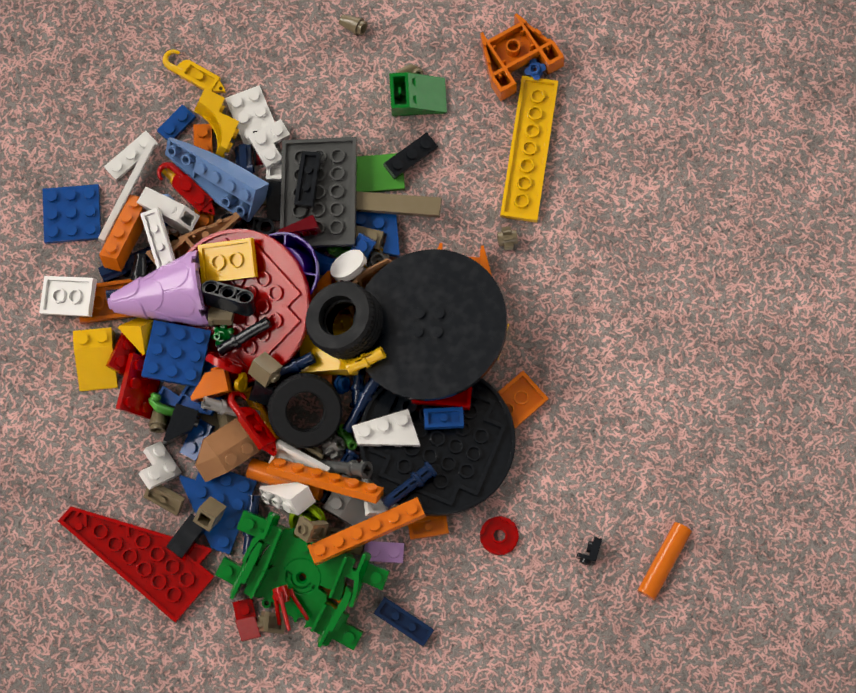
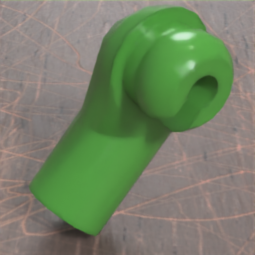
M344 424L339 425L337 435L344 440L348 449H356L357 443L352 434L342 429Z

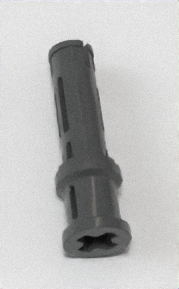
M322 459L320 461L331 467L329 472L347 474L351 478L359 476L363 479H369L373 473V466L369 461L362 463L356 460L340 462Z

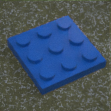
M99 184L43 189L45 244L98 240L101 233Z
M154 320L141 376L153 380L197 387L203 374L212 333L211 330Z

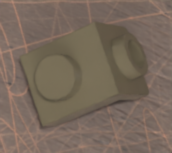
M261 611V615L257 619L259 632L284 634L285 622L283 614L280 613L281 625L279 626L277 625L276 613Z

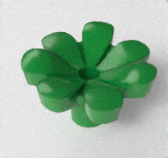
M227 325L214 327L215 334L211 335V339L216 340L215 346L229 339L230 335L234 333V329H227Z

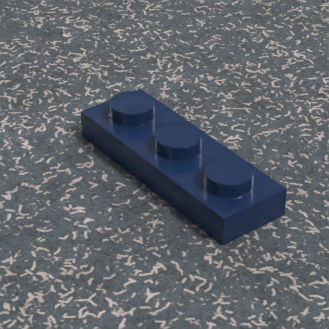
M386 597L383 598L374 612L376 616L422 647H424L434 632V629Z

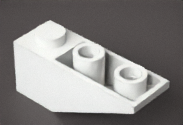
M148 187L144 188L137 201L140 206L148 211L157 207L160 208L164 222L178 230L181 234L192 232L200 215L187 206Z
M299 482L259 487L262 493L261 498L265 504L298 516L316 502L309 487Z

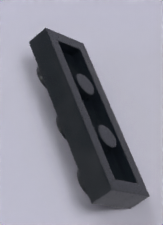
M426 132L384 162L383 166L395 180L435 151L438 146Z
M302 151L294 200L295 207L314 208L322 157L320 152Z

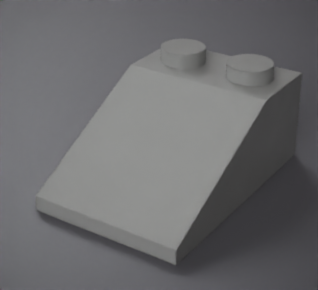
M332 492L323 506L326 512L350 526L371 518L365 516L364 500Z

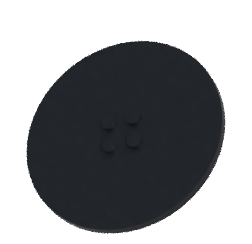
M440 249L421 250L406 254L383 267L364 288L380 303L383 312V327L380 336L372 348L365 353L382 347L386 354L385 359L379 360L371 364V367H365L364 369L380 386L395 395L419 401H434L455 396L479 382L493 367L502 351L508 326L504 297L490 273L479 263L463 254ZM356 308L354 312L353 323L356 318Z
M483 378L472 386L470 410L463 409L464 428L425 430L424 409L449 407L413 404L411 399L395 395L382 386L374 393L371 402L369 401L361 423L408 409L420 443V447L359 446L362 462L369 461L373 466V473L370 477L371 481L377 486L384 487L383 495L385 497L408 480L412 472L422 468L426 461L437 473V476L431 477L424 483L423 487L415 488L397 502V506L418 497L426 516L438 517L460 514L479 506L490 498L501 486L511 468L516 443L513 419L500 394ZM405 487V488H404L403 490H401L398 494H396L393 498H396L399 494H401V493H402L403 491H405L407 488Z

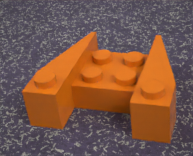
M517 13L514 14V26L489 40L483 32L480 33L481 47L491 88L500 101L516 93L517 83L510 73L530 63L531 59H538L540 64H545V71L548 75L564 67V55L556 43L542 35L541 31L533 28Z

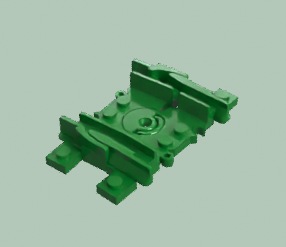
M244 510L237 529L254 537L243 557V564L240 565L225 556L215 573L216 576L233 585L230 591V599H235L242 585L247 583L243 593L250 596V599L263 597L262 606L269 608L274 603L272 589L287 585L288 589L293 588L295 596L309 617L304 628L311 627V632L320 634L317 640L318 647L328 646L333 639L354 651L364 631L347 623L350 614L345 610L348 606L353 608L356 605L364 583L383 590L390 570L371 563V554L366 551L363 553L357 568L353 567L356 560L353 557L354 555L347 552L319 565H315L308 549V545L315 542L306 543L294 534L296 527L290 529L278 524L280 515L275 512H270L267 518ZM301 573L306 575V580L300 579ZM346 577L354 580V588L349 585L345 588ZM320 586L331 590L329 597L328 593L322 590ZM289 597L290 601L284 604L287 615L293 617L296 623L299 617L304 618L293 599ZM328 598H333L340 601L339 605L337 606L336 604L328 600Z

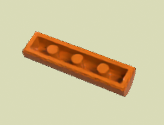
M255 458L250 461L246 470L247 478L268 485L295 482L267 474L266 469L269 463ZM307 485L314 499L320 501L323 497L324 489Z
M678 522L673 523L637 590L638 592L655 601L692 532L688 527Z

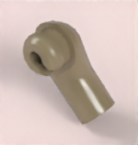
M413 64L395 71L396 73L423 74V70Z

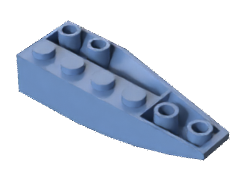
M171 137L168 138L165 155L198 184L218 205L232 213L237 212L246 222L253 218L266 199L269 187L268 182L212 152Z

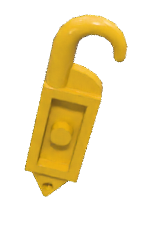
M169 50L164 54V66L182 79L202 90L206 88L214 93H226L219 76L191 60H183L177 66L169 62V56L180 54V51Z

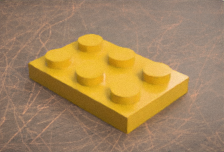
M254 238L198 245L202 284L209 280L222 282L258 277Z

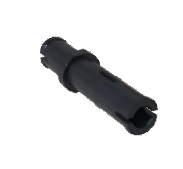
M264 317L238 334L230 335L229 339L216 345L218 352L221 356H224L235 348L239 349L243 343L272 328L270 320Z

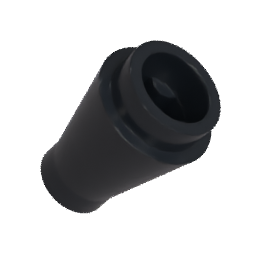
M135 254L130 272L131 280L148 274L146 254Z

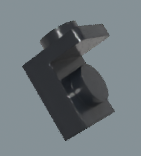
M594 537L593 542H588L586 552L589 555L577 553L576 558L580 559L579 563L588 566L591 563H596L602 542L601 538Z

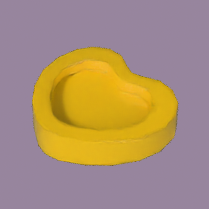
M241 372L234 381V388L236 391L245 392L248 386V378L245 372Z

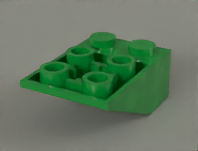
M409 72L389 73L392 116L447 113L445 78Z

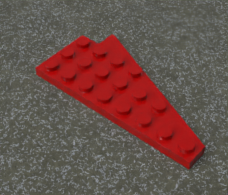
M72 506L58 520L61 525L175 623L215 578L201 565L213 551L209 547L195 543L181 559L166 547L173 536Z

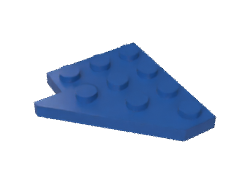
M230 471L207 482L203 480L199 472L196 480L180 475L179 479L195 514L198 508L210 496L227 506L221 520L210 532L206 530L204 534L212 549L231 555L239 533L237 529L243 511L247 510L248 495H253L258 481Z

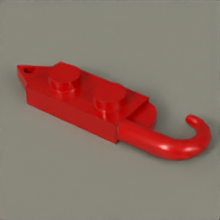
M165 162L159 165L157 177L160 181L163 180L161 176L162 171L166 168L170 169L176 174L172 180L174 190L199 214L206 213L215 216L212 204L213 199L198 184L172 162Z
M240 391L229 393L228 404L259 450H264L275 456L277 454L275 445L277 439L255 409L250 407L240 408L234 399L235 396H240L246 400V395Z

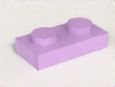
M370 541L365 544L364 552L366 551L371 554V562L403 563L404 543Z

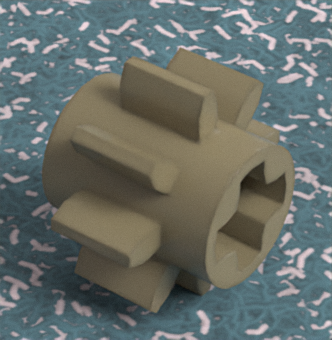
M510 226L501 227V232L497 233L499 247L504 246V250H512L514 244H518L516 230H511Z

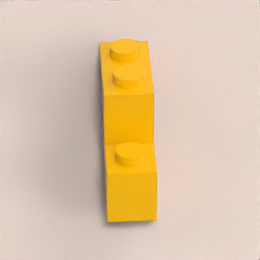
M204 88L194 112L202 116L214 130L217 139L216 155L223 157L225 152L229 153L233 143L230 141L231 138L235 140L239 129L236 128L239 121L222 113L225 108L222 105L224 97Z

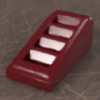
M313 215L278 230V232H289L300 237L322 233Z

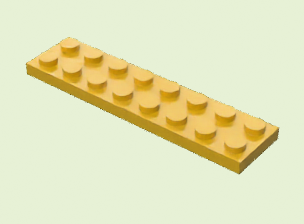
M522 76L500 212V217L537 223L558 81L543 78L534 80L533 77Z

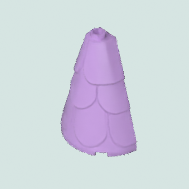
M198 250L190 251L169 264L162 265L146 276L138 277L113 292L110 298H108L109 309H112L114 313L148 320L153 318L172 323L178 322L200 327L209 326L207 318L209 307L204 306L199 275Z

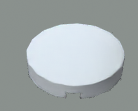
M355 249L341 254L332 263L330 268L332 277L337 282H340V280L344 282L356 278L363 271L362 267L364 264L366 266V257L360 250Z

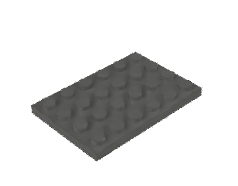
M357 138L282 140L280 229L313 215L322 233L302 237L312 248L355 247ZM302 151L320 152L322 154L314 208L295 207L294 205Z

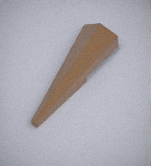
M235 212L227 218L219 219L211 225L203 226L178 237V239L170 242L175 259L186 254L189 249L203 238L219 231L232 229L242 218ZM148 250L146 254L155 264L152 251Z

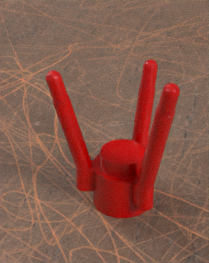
M287 585L272 589L277 625H281L280 604L287 631L291 630L284 604L290 601L289 597L293 599L307 621L309 620L306 611L295 596L293 588L288 589Z

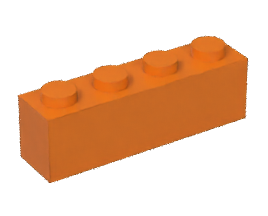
M129 195L99 254L104 268L122 272L144 228L140 214L148 210L137 203L138 196Z

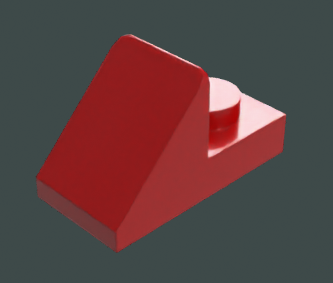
M247 598L232 602L236 616L235 623L241 641L261 637L259 627H257V616L253 599Z

